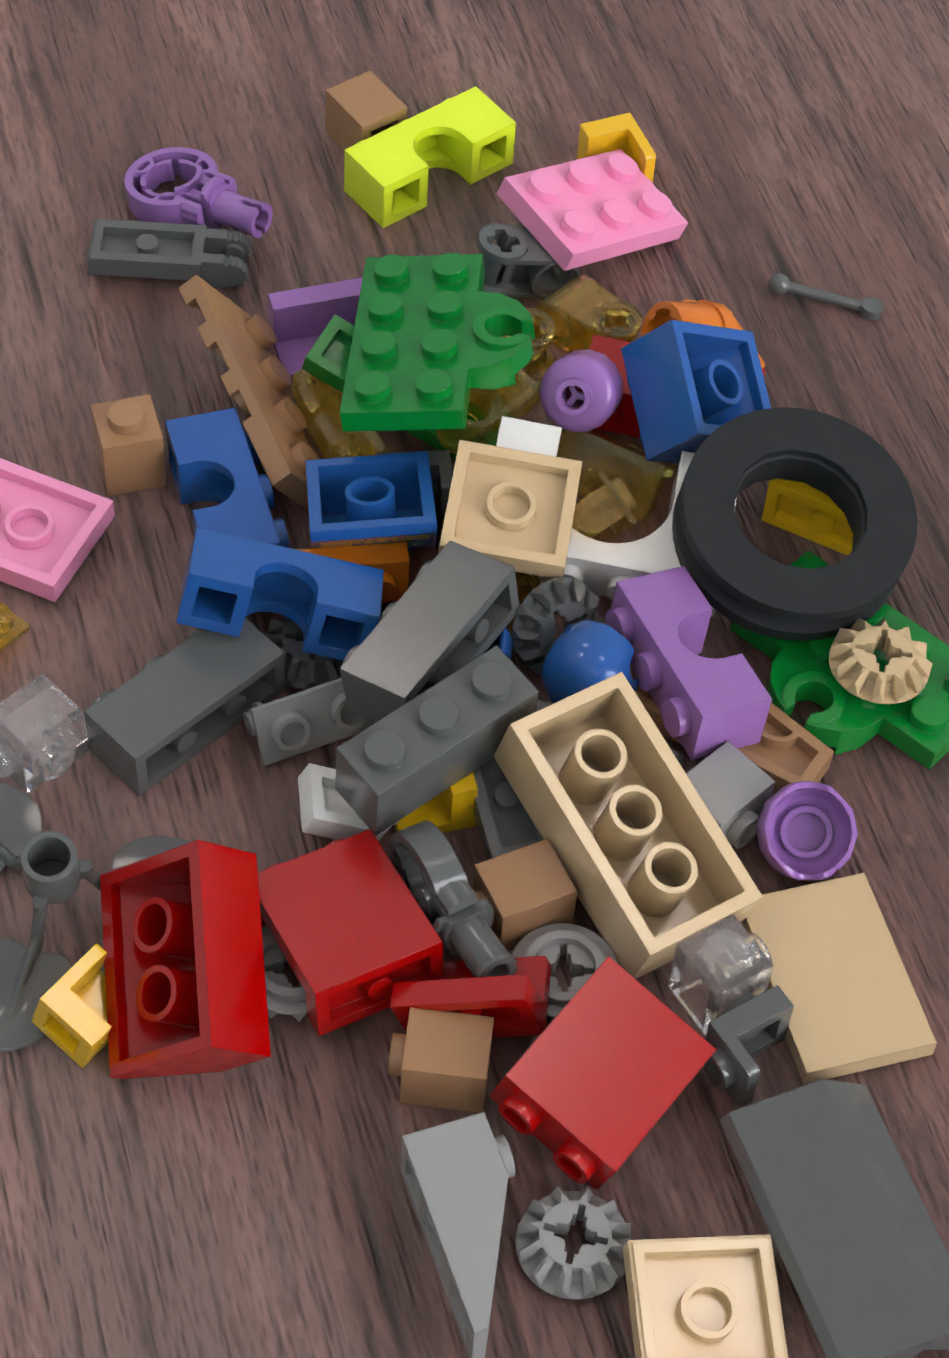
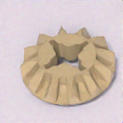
M885 617L875 626L858 618L851 629L840 628L831 645L828 656L831 672L844 689L858 698L878 704H897L916 697L925 688L933 664L926 658L927 643L911 640L909 627L897 631L889 628ZM881 650L886 653V659L889 663L885 666L884 672L879 671V663H876L877 659L873 654L874 651Z

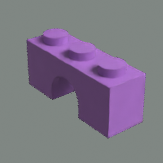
M685 566L617 581L611 609L606 613L605 622L606 625L611 626L631 643L634 648V654L630 664L633 667L635 679H639V687L643 691L649 692L662 714V720L670 736L677 737L692 761L709 756L727 741L737 749L760 743L772 698L742 653L718 659L697 655L702 653L713 609Z

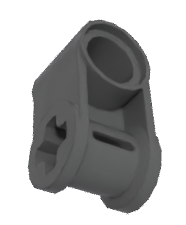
M492 223L482 227L477 237V247L479 249L478 254H483L484 261L483 292L501 293L511 298H540L550 301L570 295L580 284L581 275L578 267L564 271L525 226ZM495 239H497L496 245L492 244ZM497 278H501L499 283H496Z

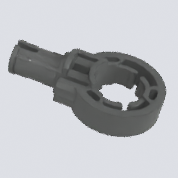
M424 820L393 833L389 842L392 864L442 940L443 949L446 948L450 955L459 954L474 977L514 975L517 971V966L515 965L517 961L506 950L490 927L494 917L492 905L485 898L479 900V897L469 885L467 876L453 848L438 827L432 822Z

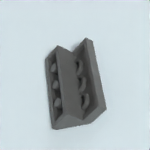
M820 1079L728 1112L719 1120L826 1357L913 1358L923 1350H949V1254L866 1085Z

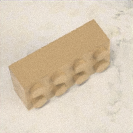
M623 672L509 725L493 757L543 840L549 839L577 890L578 898L602 938L613 950L618 964L635 979L740 926L763 898Z

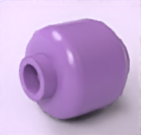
M590 349L575 350L559 358L544 373L540 385V401L547 417L558 427L571 432H589L603 425L619 408L624 394L623 379L616 364L606 355Z

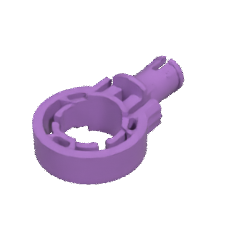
M186 147L159 149L137 159L125 174L124 183L131 213L140 221L207 225V228L217 229L221 225L240 230L254 238H261L262 232L266 233L271 225L273 218L272 207L268 203L237 193L236 180L231 176L218 172L217 164L213 158L200 150ZM176 174H181L183 181H189L174 187L175 192H164L162 194L153 192L159 188V184L175 180Z

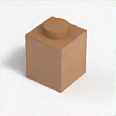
M371 70L326 89L325 131L343 150L407 119V106Z
M146 394L91 404L95 454L107 497L166 486L163 436L151 395Z
M549 839L474 865L473 890L479 897V900L485 898L492 905L494 917L490 927L507 951L514 949L524 936L539 927L555 923L573 924L577 890Z
M410 1007L407 1033H393L389 1057L388 1075L401 1076L400 1103L476 1113L484 1112L494 1017Z

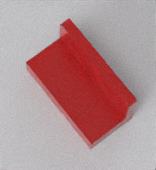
M546 956L514 957L517 961V964H515L517 971L514 975L474 977L464 961L443 962L444 979L394 982L390 1007L406 1033L410 1007L494 1017L492 1038L541 1035L546 1025L552 967Z

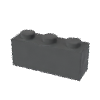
M450 540L433 560L427 561L421 567L415 582L397 602L388 605L378 625L360 645L351 648L345 656L340 673L348 710L376 723L483 655L515 617L519 608L515 568Z
M246 618L243 622L240 637L197 628L185 642L166 655H159L151 659L139 674L116 690H108L102 693L92 703L91 707L84 711L88 748L139 797L243 722V713L251 710L252 703L261 701L265 704L285 691V652Z
M495 646L337 747L335 789L376 836L492 760L509 725L536 712L539 691L500 648Z

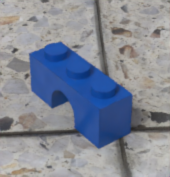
M236 407L166 420L167 460L181 505L198 501H215L220 503L216 506L193 510L194 535L196 528L199 527L290 548L283 519L273 520L270 510L274 509L275 506L272 485L266 473L260 475L257 473L255 465H259L260 459L246 430L243 431Z
M197 527L184 574L176 623L240 637L245 617L255 612H274L288 617L300 627L304 636L303 652L344 661L350 649L360 645L378 625L381 613L384 570Z

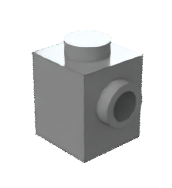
M727 741L686 774L730 845L740 849L748 844L757 834L756 824L764 802L772 796L776 781Z

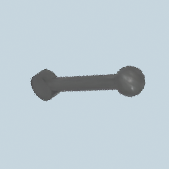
M783 273L772 275L768 281L769 290L775 295H782L788 292L859 311L861 317L868 321L878 320L884 308L882 301L875 297H867L863 301L791 282Z

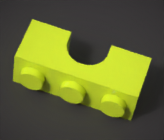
M475 86L345 149L344 191L382 228H385L427 207L429 168L450 169L458 173L471 185L513 164L516 122Z

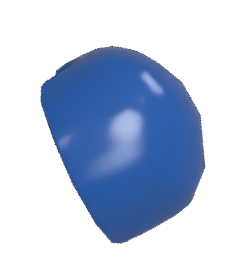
M591 620L568 625L551 647L541 669L542 682L552 703L554 704L620 672H623L636 693L639 679H633L630 673V663L634 654V648L626 638L609 625Z

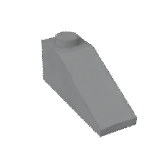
M485 1112L403 1135L401 1142L400 1170L469 1358H485L508 1178L514 1177L516 1173L513 1155L506 1137L503 1134L494 1137Z

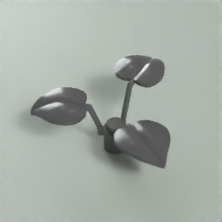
M1 782L0 876L6 867L15 873L22 871L25 888L33 898L32 929L28 949L16 940L0 939V1053L25 1048L46 1036L31 1022L39 999L73 966L62 955L40 952L44 941L48 905L62 903L72 897L78 889L80 879H86L99 891L101 890L100 874L93 869L90 860L78 861L77 850L72 840L60 832H42V816L33 799L22 790ZM167 836L139 838L129 842L116 852L112 863L113 870L190 843L191 841Z

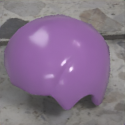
M798 781L783 786L764 802L756 824L759 850L768 864L781 875L794 880L815 881L834 875L836 870L841 869L850 859L858 837L854 812L851 806L832 786L811 781Z

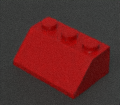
M195 840L100 875L103 949L107 952L104 960L107 1023L111 1026L108 1034L110 1078L132 1079L222 1072L271 1057L256 854L202 840Z

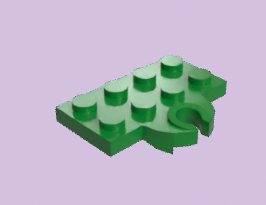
M445 253L442 255L400 256L392 254L383 257H366L340 407L343 432L466 429L471 388L498 389L516 384L515 374L529 363L533 356L532 339H535L533 319L531 313L518 300L501 293L483 292L485 276L483 254Z
M807 550L790 566L813 569L828 566L829 564ZM887 603L866 622L875 626L885 617L888 627L897 631L909 627L911 640L927 643L926 658L933 663L927 684L922 692L908 701L897 704H878L863 700L848 692L837 682L831 672L828 658L831 645L836 636L809 641L784 640L758 634L731 622V631L774 660L766 682V690L772 698L771 703L789 717L792 715L795 703L800 701H812L825 709L822 712L811 713L804 728L825 745L833 747L834 756L859 749L877 734L929 770L949 751V646ZM881 650L874 651L873 654L877 659L876 663H879V671L884 672L885 666L889 663L886 659V653Z

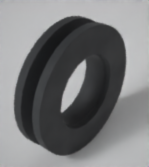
M780 407L743 414L723 424L705 439L694 454L678 493L673 511L672 532L675 551L680 565L685 566L708 603L717 612L743 628L758 634L784 640L809 641L834 637L840 628L851 629L858 618L867 621L882 608L889 599L911 558L917 537L918 520L914 497L907 479L890 454L872 437L850 423L829 414L802 408ZM784 479L806 483L827 494L845 513L853 533L852 552L836 564L813 569L783 565L759 552L742 533L734 513L735 499L741 491L758 482Z

